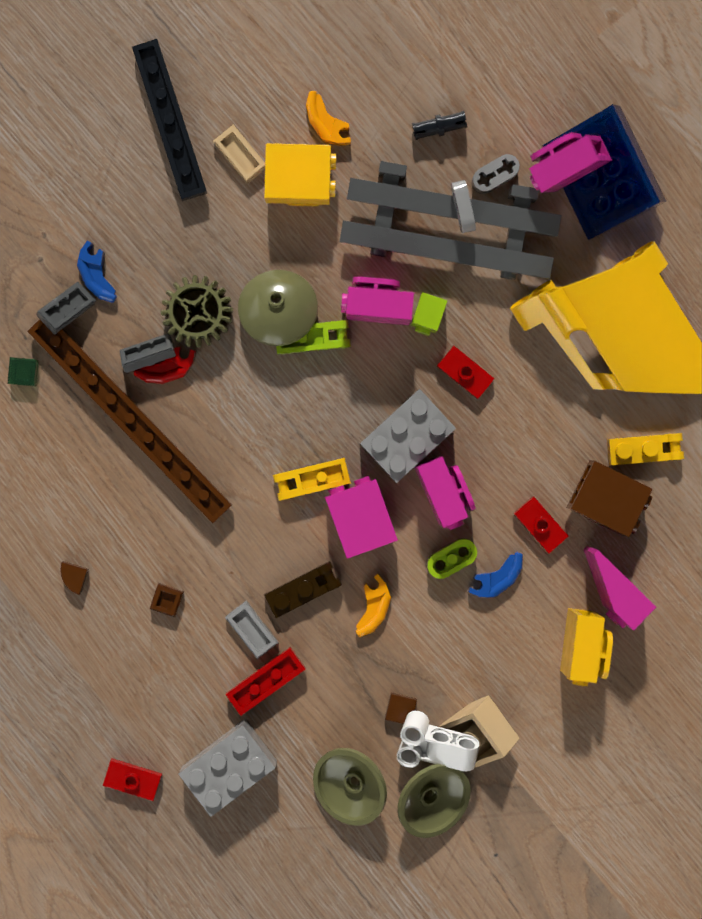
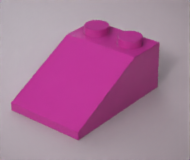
M586 546L583 550L602 605L608 610L606 616L622 629L627 626L635 630L656 606L599 550Z

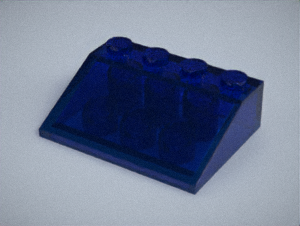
M612 104L542 145L545 147L569 133H581L582 137L586 135L601 136L612 161L563 188L588 240L666 202L619 105Z

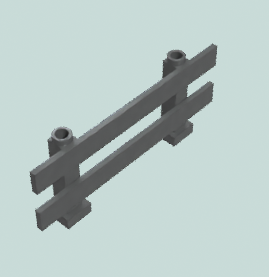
M381 161L378 176L383 177L382 183L350 178L347 200L378 205L375 226L343 221L340 243L371 248V255L386 257V251L499 270L501 272L500 277L516 280L517 274L550 279L553 257L522 252L525 231L558 237L562 215L530 210V204L538 199L539 190L513 184L509 188L508 199L513 200L512 206L470 199L475 223L508 228L505 248L502 249L391 229L394 208L458 219L453 196L398 186L399 180L405 179L407 165Z

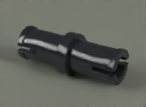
M461 111L442 117L439 114L435 115L434 119L412 123L415 140L437 134L440 137L444 136L445 132L467 128L465 112Z

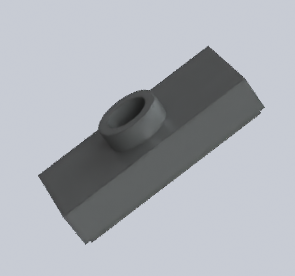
M76 282L38 310L36 315L55 335L95 305L96 300L79 282Z
M169 334L119 350L125 373L151 366L176 356L173 340Z

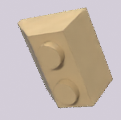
M489 695L471 702L439 726L444 729L474 736L479 741L475 767L505 757L519 740L518 735Z

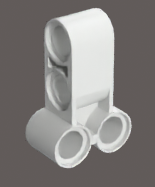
M412 711L407 714L401 730L402 741L397 752V760L402 766L413 768L422 760L460 771H471L474 769L479 749V741L474 736L429 725L427 715L420 711Z

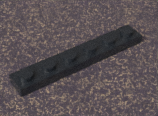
M154 39L132 46L181 200L186 201L207 194L158 40Z

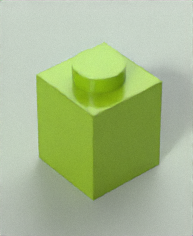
M422 292L411 322V326L416 327L415 331L430 336L431 332L436 333L448 300Z

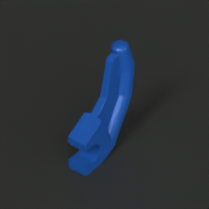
M87 240L80 250L77 268L88 290L98 299L114 303L117 299V295H115L116 290L103 276L105 252L99 249L96 255H90L89 251L93 244Z
M515 552L514 555H509L497 571L475 574L473 578L481 581V587L479 589L469 587L468 592L479 597H497L515 583L522 570L523 554Z

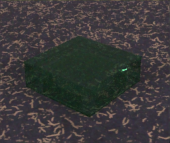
M10 357L7 384L36 386L38 360Z

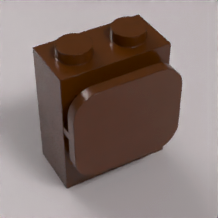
M589 460L566 508L622 536L630 537L639 528L641 520L638 518L642 510H646L652 501L650 494L653 489L595 460Z

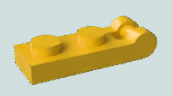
M682 433L607 439L609 465L684 459V451H681L680 441H683ZM662 442H670V452L663 453Z
M345 458L273 475L274 483L277 482L279 493H277L279 501L351 483ZM295 478L297 488L290 490L287 480Z

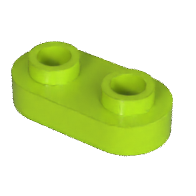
M458 539L433 553L427 561V569L433 577L445 579L473 563L477 557V548L468 539ZM461 547H466L468 550L465 556H459L458 550ZM438 560L445 562V566L441 570L435 567Z

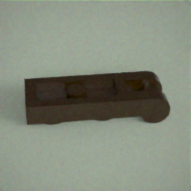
M330 561L264 594L275 618L342 585L339 578H335ZM323 575L326 583L319 586L316 577Z

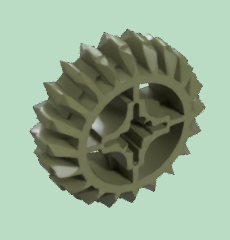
M193 275L192 284L189 283L186 277H183V287H180L177 282L173 283L177 291L175 293L170 290L166 291V294L171 297V301L162 300V304L169 307V310H162L161 315L170 317L163 321V325H173L168 330V334L172 336L179 332L176 336V341L180 343L186 337L185 345L188 347L192 345L193 339L197 348L202 347V339H205L208 346L212 345L210 339L212 335L216 340H221V336L217 331L220 329L224 333L228 332V329L222 324L223 322L232 323V319L225 316V314L233 313L232 307H225L226 304L231 302V298H221L226 293V289L223 287L215 291L219 283L214 280L208 286L209 278L207 276H204L202 282L199 283L198 276ZM193 291L205 292L195 301L183 298L186 294ZM212 296L215 297L218 303L217 319L208 313L209 300ZM178 304L186 310L185 323L182 327L179 325L176 316ZM186 305L199 308L200 305L203 306L201 310L208 318L206 319L202 315H196L193 318L191 315L194 313ZM199 322L211 325L208 330L200 333L189 332Z

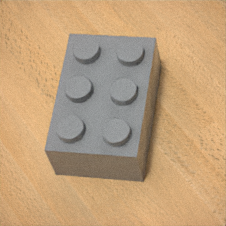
M419 389L368 435L360 445L397 483L456 428Z
M244 719L184 764L178 775L210 817H212L274 770L277 760L248 721Z

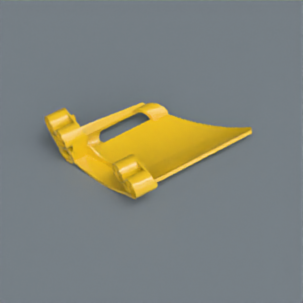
M655 241L643 245L634 252V255L618 262L611 269L575 283L556 287L553 281L549 280L537 287L532 294L518 300L509 308L524 331L543 323L593 389H616L647 393L702 394V342L659 274L668 265V262ZM578 330L585 331L612 373H592L570 339V334Z

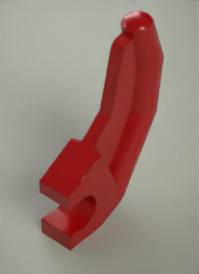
M176 347L175 357L166 359L160 364L134 370V376L146 383L165 384L182 378L194 364L196 351L190 349L189 357L183 359L180 356L182 348Z

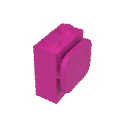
M569 133L530 156L533 162H539L529 168L532 173L530 180L534 188L540 190L541 193L556 192L607 164L612 159L601 136L586 135L582 137L581 133Z
M353 277L352 287L348 286V294L342 293L341 313H346V320L409 325L412 320L414 292L398 291L400 288V281Z
M436 457L415 466L414 468L438 524L443 528H449V530L463 525V519L468 518L464 507L466 506L467 510L473 511L476 509V506L457 465L449 467L450 475L443 457Z
M369 476L355 480L354 487L345 489L344 485L330 489L328 490L330 495L325 497L347 559L398 541L376 479L370 480Z

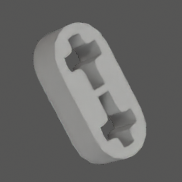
M505 154L481 167L472 178L473 189L480 194H486L512 180L519 171L520 164L518 159L511 154ZM504 161L507 165L510 163L513 165L510 174L508 171L500 174L497 172L502 168ZM491 174L494 176L489 180L488 187L484 184H478L480 175L484 178Z
M466 181L451 183V190L461 233L476 231Z

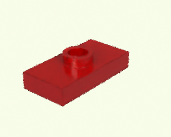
M454 345L436 366L476 399L480 398L495 379Z
M534 496L513 513L547 553L552 552L569 537Z
M112 758L103 786L154 801L162 773Z

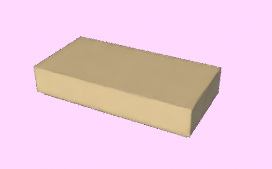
M234 124L213 141L215 146L247 184L265 170V162Z

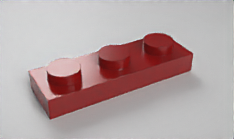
M290 646L226 692L225 695L240 716H242L306 670V667Z

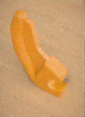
M310 91L306 102L309 123L324 142L336 146L351 145L350 137L342 138L340 136L341 131L349 130V123L329 115L321 95L317 94L316 91Z
M378 573L374 575V578L379 583L377 588L372 589L367 583L363 585L367 599V610L356 625V634L359 637L373 633L385 620L391 601L386 582Z

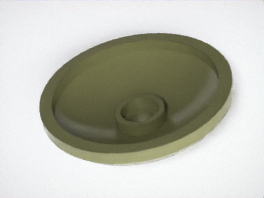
M271 270L257 275L244 287L238 301V315L244 330L256 341L270 346L289 345L303 338L313 327L318 313L317 297L312 286L300 275L287 270ZM274 298L281 299L279 303L272 302Z
M337 748L327 752L317 762L313 773L314 790L320 804L332 817L348 825L361 826L374 821L381 814L387 800V788L381 771L370 758L354 749Z
M441 764L431 765L416 773L405 785L399 797L397 813L401 825L408 833L420 838L435 837L448 831L460 820L468 807L471 795L468 778L462 771L448 768Z

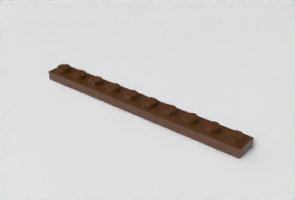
M39 319L27 331L212 523L219 519L233 505L64 329L54 335Z

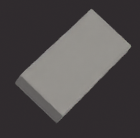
M247 600L225 616L226 620L257 659L278 644V640Z

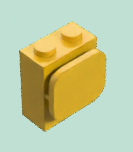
M266 143L264 194L266 203L312 207L330 205V197H335L336 181H330L331 170H336V154H331V145Z
M568 608L560 671L567 679L572 680V684L578 686H588L589 682L597 683L598 677L600 679H607L611 663L613 634L604 628L605 618L594 611Z

